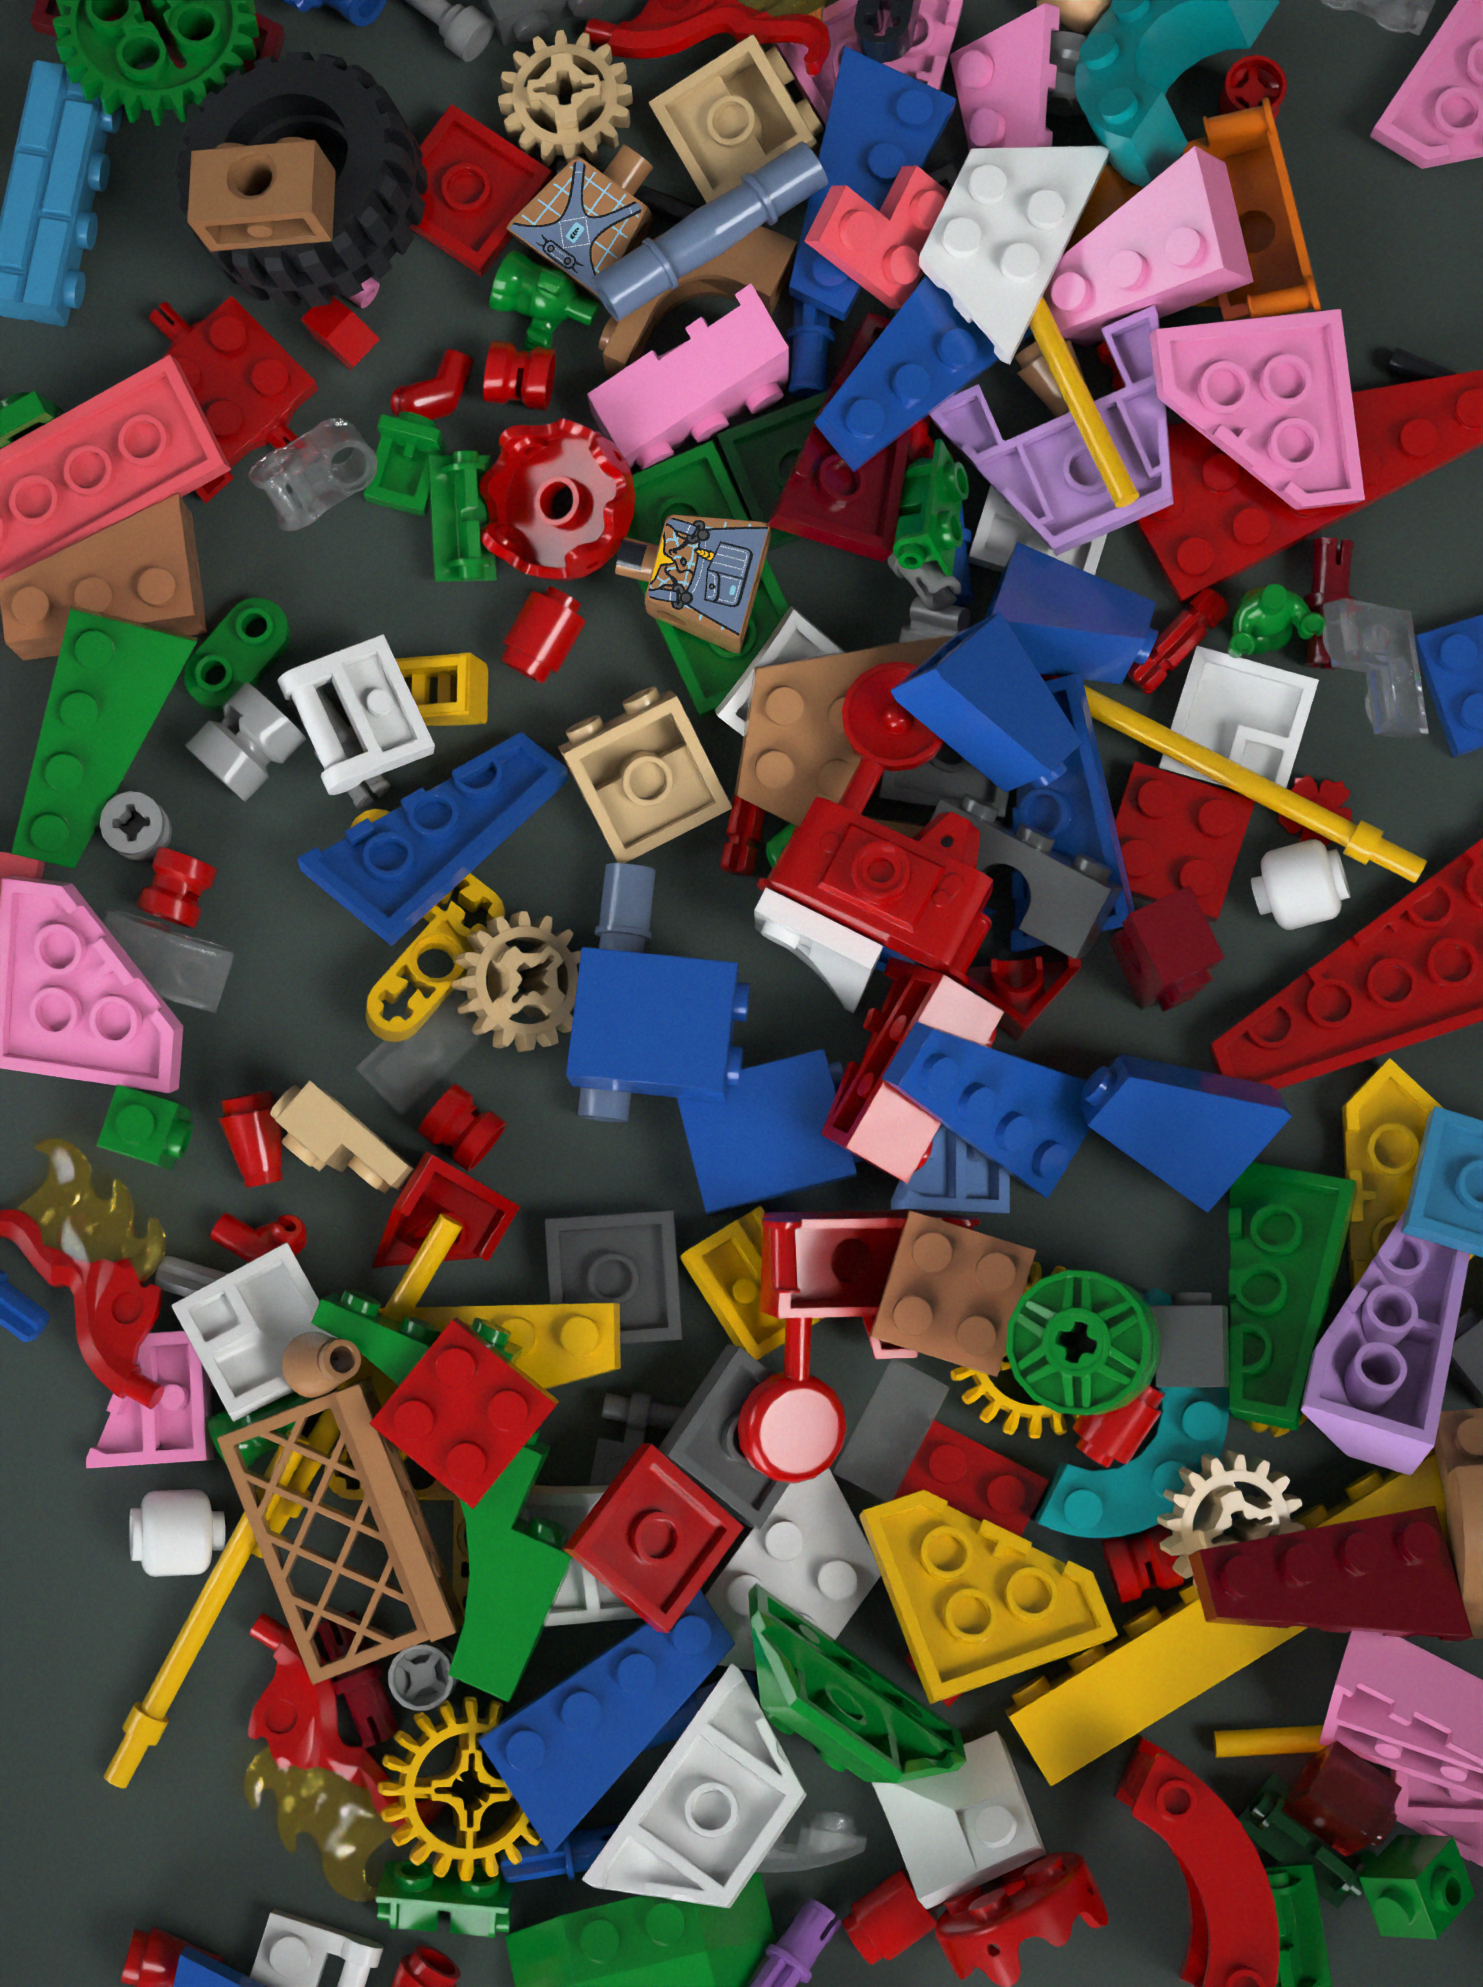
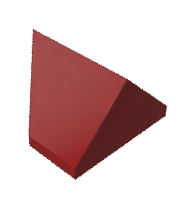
M1067 955L1063 962L1042 963V956L1014 961L990 959L991 966L968 968L965 975L970 980L965 988L1002 1010L1004 1013L997 1025L1015 1041H1018L1074 978L1081 968V958L1074 959Z
M426 1151L392 1208L371 1268L410 1265L440 1213L452 1217L463 1225L443 1261L482 1258L488 1262L520 1206Z

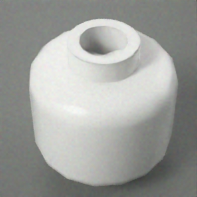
M1310 839L1268 851L1261 860L1262 876L1251 878L1252 890L1259 913L1263 915L1272 912L1278 925L1286 930H1293L1333 919L1341 910V900L1350 898L1348 882L1338 850L1327 851L1325 845L1317 839Z
M199 1489L149 1492L144 1496L140 1508L130 1509L129 1542L131 1561H141L145 1572L154 1577L198 1575L204 1573L211 1563L212 1551H220L225 1548L224 1511H212L207 1494Z

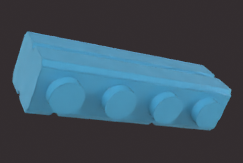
M40 60L33 62L0 215V316L25 321L30 319L37 323L61 327L68 325L71 308L79 309L84 299L86 281L84 272L79 271L83 249L92 250L96 242L98 219L96 213L91 211L95 192H104L109 181L110 159L108 154H104L108 133L116 134L118 132L122 119V104L115 112L108 115L104 111L101 96L88 102L84 98L80 82H70L64 64Z

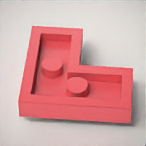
M917 165L901 167L880 211L876 210L847 185L831 186L804 242L888 308L901 309L916 289L923 274V270L918 266L919 256L950 192Z

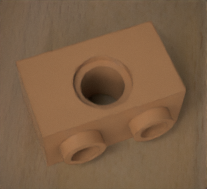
M286 137L273 144L251 146L239 143H223L215 149L191 151L187 222L210 252L332 241L336 171L316 140H306L299 137ZM268 186L264 192L256 195L262 188Z

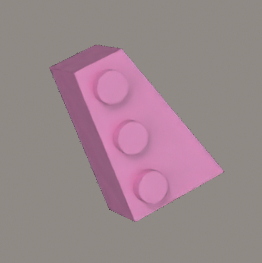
M1194 146L1061 257L1044 292V297L1064 339L1087 347L1105 340L1101 328L1152 305L1155 306L1159 318H1162L1254 282L1226 163Z
M749 284L735 294L740 306L712 325L708 326L706 320L700 317L685 327L691 338L690 340L660 356H657L656 352L651 350L587 394L592 417L602 434L612 441L625 457L631 473L638 469L643 471L673 458L675 455L673 450L694 439L698 444L714 439L718 433L728 428V420L747 410H750L752 414L763 412L778 403L784 396L782 391L788 388L789 347L752 284Z
M1351 1631L1319 1744L1483 1800V1680L1401 1637L1383 1636V1633Z

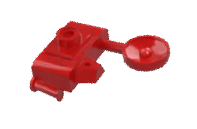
M902 661L878 664L859 675L847 690L842 706L844 736L854 753L861 760L840 801L837 804L828 799L815 796L800 827L794 828L791 838L768 878H760L757 887L763 892L765 888H768L872 941L931 968L932 971L944 974L963 987H966L970 979L965 974L992 925L990 918L983 914L982 911L993 892V879L976 869L981 832L969 819L952 811L939 813L913 838L907 837L861 815L884 770L897 772L916 769L932 760L946 743L900 705L890 691L917 668L918 665ZM948 837L952 839L953 844L950 847H944L941 844V840Z
M908 1211L764 1213L762 1219L760 1312L777 1319H786L784 1371L770 1375L753 1388L742 1405L737 1430L740 1449L750 1466L771 1480L796 1484L814 1479L831 1467L843 1447L847 1429L844 1406L832 1387L810 1374L812 1318L863 1317L874 1359L917 1358L919 1352L870 1337ZM913 1211L973 1231L974 1226L980 1225V1218L976 1216L951 1215L945 1212Z

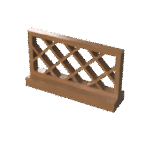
M370 1376L322 1397L315 1398L217 1437L312 1685L424 1641L430 1640L433 1642L454 1634L464 1622V1616L399 1449L369 1424L382 1408ZM329 1408L332 1409L341 1432L332 1456L298 1441L308 1416ZM295 1422L289 1437L275 1431L277 1428ZM261 1436L284 1446L271 1479L247 1469L238 1445L239 1443ZM345 1447L348 1450L353 1465L340 1460ZM293 1451L327 1466L313 1498L280 1484ZM335 1470L360 1481L365 1497L356 1517L322 1502ZM254 1484L266 1489L261 1502ZM274 1494L308 1508L295 1541L272 1531L266 1513ZM369 1508L377 1526L364 1521ZM316 1513L351 1527L338 1559L303 1545ZM359 1531L382 1541L385 1545L389 1559L380 1579L346 1564ZM278 1546L290 1551L285 1564ZM298 1555L333 1570L319 1602L294 1590L289 1576ZM393 1569L401 1588L388 1583ZM341 1574L375 1589L362 1621L327 1606ZM383 1593L408 1604L416 1628L393 1636L369 1625ZM302 1608L314 1613L309 1626ZM322 1617L357 1632L347 1655L324 1664L313 1639ZM364 1636L378 1641V1643L358 1650Z

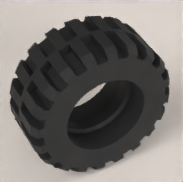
M310 52L287 53V60L277 62L274 56L254 61L255 69L245 74L237 70L225 78L224 81L227 86L217 95L210 91L198 106L202 112L197 121L189 120L181 138L187 149L179 150L175 161L174 174L180 180L175 188L178 206L186 215L185 223L224 275L233 284H239L246 294L260 301L269 300L271 297L277 306L291 308L299 307L301 299H306L311 307L331 304L332 296L342 292L346 298H349L363 291L364 289L361 284L375 275L380 280L393 267L389 260L396 252L404 255L414 239L409 228L411 224L419 226L422 222L426 203L421 195L425 194L428 188L427 170L421 162L423 156L421 149L385 88L377 85L373 76L359 65L347 66L343 58L330 54H320L318 61H315ZM286 137L316 140L319 147H338L347 150L344 168L335 183L332 241L210 252L187 222L191 151L215 149L223 143H239L246 146L273 144Z

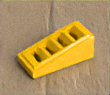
M472 653L395 659L404 679L412 678L411 695L426 726H461L487 723L488 666L484 661ZM431 678H438L437 703L430 704ZM456 680H457V702H456Z

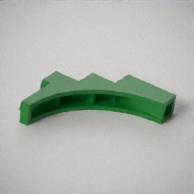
M344 1289L342 1296L332 1293L321 1298L311 1323L338 1339L351 1341L356 1345L360 1353L391 1378L398 1387L436 1341L441 1332L438 1327L413 1316L405 1315L402 1322L393 1320L378 1312L381 1306L379 1301L355 1290ZM475 1318L472 1325L463 1322L512 1363L516 1364L522 1347L508 1341L511 1336L509 1330L482 1318ZM538 1429L473 1509L459 1498L466 1522L470 1575L464 1626L448 1675L507 1702L511 1700L520 1685L574 1560L563 1549L569 1541L567 1539L568 1529L540 1516H533L531 1522L520 1518L551 1448L550 1445L537 1440L540 1435Z

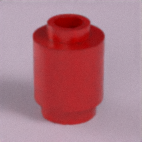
M552 586L547 588L544 595L532 590L502 642L507 648L500 660L526 677L544 685L551 672L554 674L559 672L586 624V621L577 614L582 604Z
M1150 1383L1149 1387L1126 1407L1102 1415H1080L1072 1426V1429L1081 1436L1076 1447L1104 1467L1109 1468L1114 1460L1127 1465L1162 1413L1158 1405L1164 1398L1165 1393Z
M901 1868L851 1904L853 1912L842 1919V1924L860 1954L870 1965H873L883 1957L891 1961L932 1931L939 1919L936 1910L943 1906L944 1903H940L927 1910L917 1899L909 1873L904 1868Z

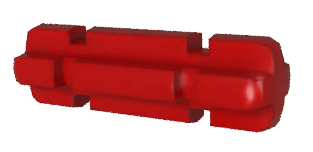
M1209 587L1203 589L1190 602L1188 606L1189 611L1183 610L1157 637L1145 664L1142 666L1133 662L1126 675L1129 681L1144 694L1152 693L1165 680L1167 676L1166 671L1172 672L1206 637L1205 635L1208 633L1206 629L1213 630L1226 616L1230 607L1225 599Z
M734 794L726 832L730 841L724 843L720 861L721 869L734 875L751 876L754 872L758 849L754 848L755 843H760L766 810L738 797L736 794Z

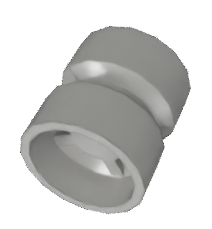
M245 682L222 706L224 719L221 722L208 720L185 744L186 748L244 802L269 778L267 765L270 762L283 764L306 740V737L248 682Z

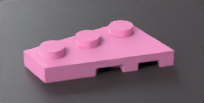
M1044 3L949 55L969 152L972 148L1052 147L1053 132L1046 127L1048 90H1054L1056 87L1057 65L1051 64L1049 61L1051 32L1059 31L1060 7Z

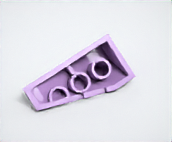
M1404 1212L1314 1349L1301 1411L1347 1456L1411 1476L1435 1446L1470 1254L1401 1233L1405 1216Z

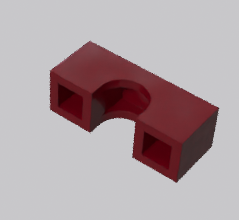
M1190 886L1129 913L1122 923L1124 929L1116 932L1109 941L1141 1009L1143 1010L1158 1003L1162 1013L1197 997L1196 993L1204 990V985L1214 980L1211 971L1225 958Z

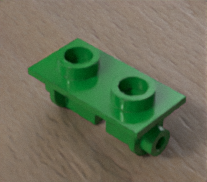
M942 439L935 440L933 459L917 458L905 469L900 509L904 516L898 517L893 553L898 559V563L903 568L910 570L920 568L925 562L937 560L946 577L953 575L956 548L961 547L963 541L960 512L962 500L968 498L969 484L963 465L960 462L954 463Z
M468 450L453 452V455L428 456L434 582L497 580L495 554L490 552L480 541V528L488 524L489 513L486 501L480 493L479 483L483 475L491 469L490 455H478V451Z
M410 1859L401 1862H385L376 1894V1902H379L377 1919L378 1921L390 1922V1929L437 1932L439 1911H450V1933L496 1938L497 1932L509 1933L512 1917V1905H510L514 1883L506 1882L502 1871H498L499 1873L496 1876L489 1877L482 1865H474L472 1879L470 1881H462L459 1878L457 1867L450 1866L444 1877H438L432 1871L433 1865L427 1861L420 1865H415Z
M1314 1864L1264 1867L1274 1897L1279 1926L1280 1955L1276 1987H1333Z

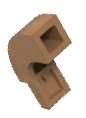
M760 226L723 254L679 278V286L674 290H666L619 322L611 316L599 341V349L604 351L603 359L606 374L613 377L640 359L660 321L672 309L688 300L715 296L731 299L739 303L735 294L749 284H752L771 316L792 275L797 254V241Z
M1483 1408L1441 1411L1434 1449L1445 1498L1447 1516L1446 1545L1473 1634L1472 1638L1466 1640L1483 1639Z

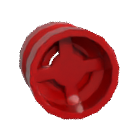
M1260 55L1246 56L1235 62L1226 75L1224 86L1218 99L1217 114L1222 115L1257 107L1258 105L1261 106L1263 105L1262 98L1268 97L1274 120L1276 121L1287 89L1286 76L1279 64L1269 57ZM1241 99L1245 104L1248 105V108L1242 105V103L1240 102Z
M493 339L489 347L485 366L484 401L504 405L509 400L522 401L528 409L546 412L550 404L556 369L555 349L536 346L531 351L517 350L512 342Z
M158 847L151 864L155 872L153 883L142 888L135 907L166 921L195 929L202 913L198 899L203 891L212 887L218 870L191 856Z
M456 1083L432 1107L417 1132L433 1145L443 1144L447 1148L451 1146L452 1160L464 1170L470 1172L492 1149L508 1123L492 1110L479 1113V1108L474 1105L473 1095Z
M1157 1524L1145 1529L1140 1536L1130 1539L1120 1536L1101 1540L1107 1570L1116 1596L1121 1604L1139 1599L1145 1589L1157 1586L1163 1590H1169L1184 1585L1183 1577L1172 1569L1178 1559V1555L1171 1556L1161 1549L1160 1543L1171 1536L1168 1528L1163 1525Z

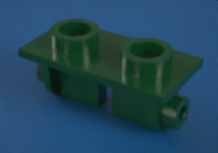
M1273 1771L1237 1817L1248 1836L1284 1866L1313 1863L1318 1893L1337 1909H1339L1349 1894L1356 1898L1364 1891L1359 1876L1378 1856Z

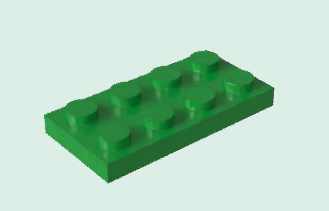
M709 441L632 475L635 489V506L633 520L627 534L628 538L659 545L666 518L670 515L749 521L713 441ZM767 559L763 567L740 654L730 652L654 618L700 720L716 713L715 709L747 670L789 609ZM637 580L645 598L649 582Z

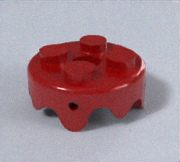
M559 418L557 422L546 425H515L504 430L499 437V445L501 446L500 456L492 468L483 475L479 483V490L486 501L489 513L488 524L480 528V541L490 552L502 558L521 573L547 581L566 582L583 578L603 567L617 553L623 538L627 537L633 520L635 506L634 481L625 457L616 445L600 432L567 419ZM569 486L573 494L572 507L566 516L556 519L552 510L553 499L559 490Z
M1060 1851L1048 1853L944 1901L946 1910L940 1915L936 1923L935 1933L947 1960L960 1980L970 1976L973 1973V1969L977 1967L998 1986L1010 1987L1017 1983L1020 1978L1022 1964L1018 1949L1024 1939L1036 1936L1044 1938L1053 1946H1064L1071 1936L1072 1925L1077 1915H1080L1091 1928L1095 1929L1106 1926L1109 1917L1094 1876L1085 1859L1075 1852Z

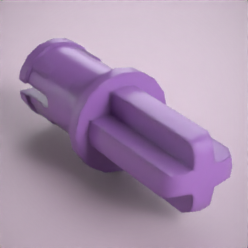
M807 1898L795 1916L794 1921L777 1944H769L765 1949L769 1960L750 1987H795L799 1981L808 1983L812 1978L810 1969L825 1945L842 1925L840 1919L836 1918V1915L820 1902Z

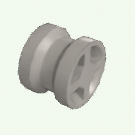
M128 791L117 794L107 802L101 812L99 825L102 837L111 848L130 861L145 862L152 860L158 847L167 848L171 841L172 826L169 816L152 798L141 792ZM134 812V819L129 822L128 826H121V824L127 823Z

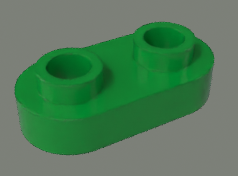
M249 598L238 603L191 656L185 668L184 680L188 692L199 705L211 711L223 712L222 706L245 682L250 683L255 688L287 650L291 640V626L281 608L265 598ZM262 619L267 622V628L261 636L249 637L246 635L247 625L252 620ZM215 666L224 667L226 675L221 683L217 685L206 683L205 676L209 669Z

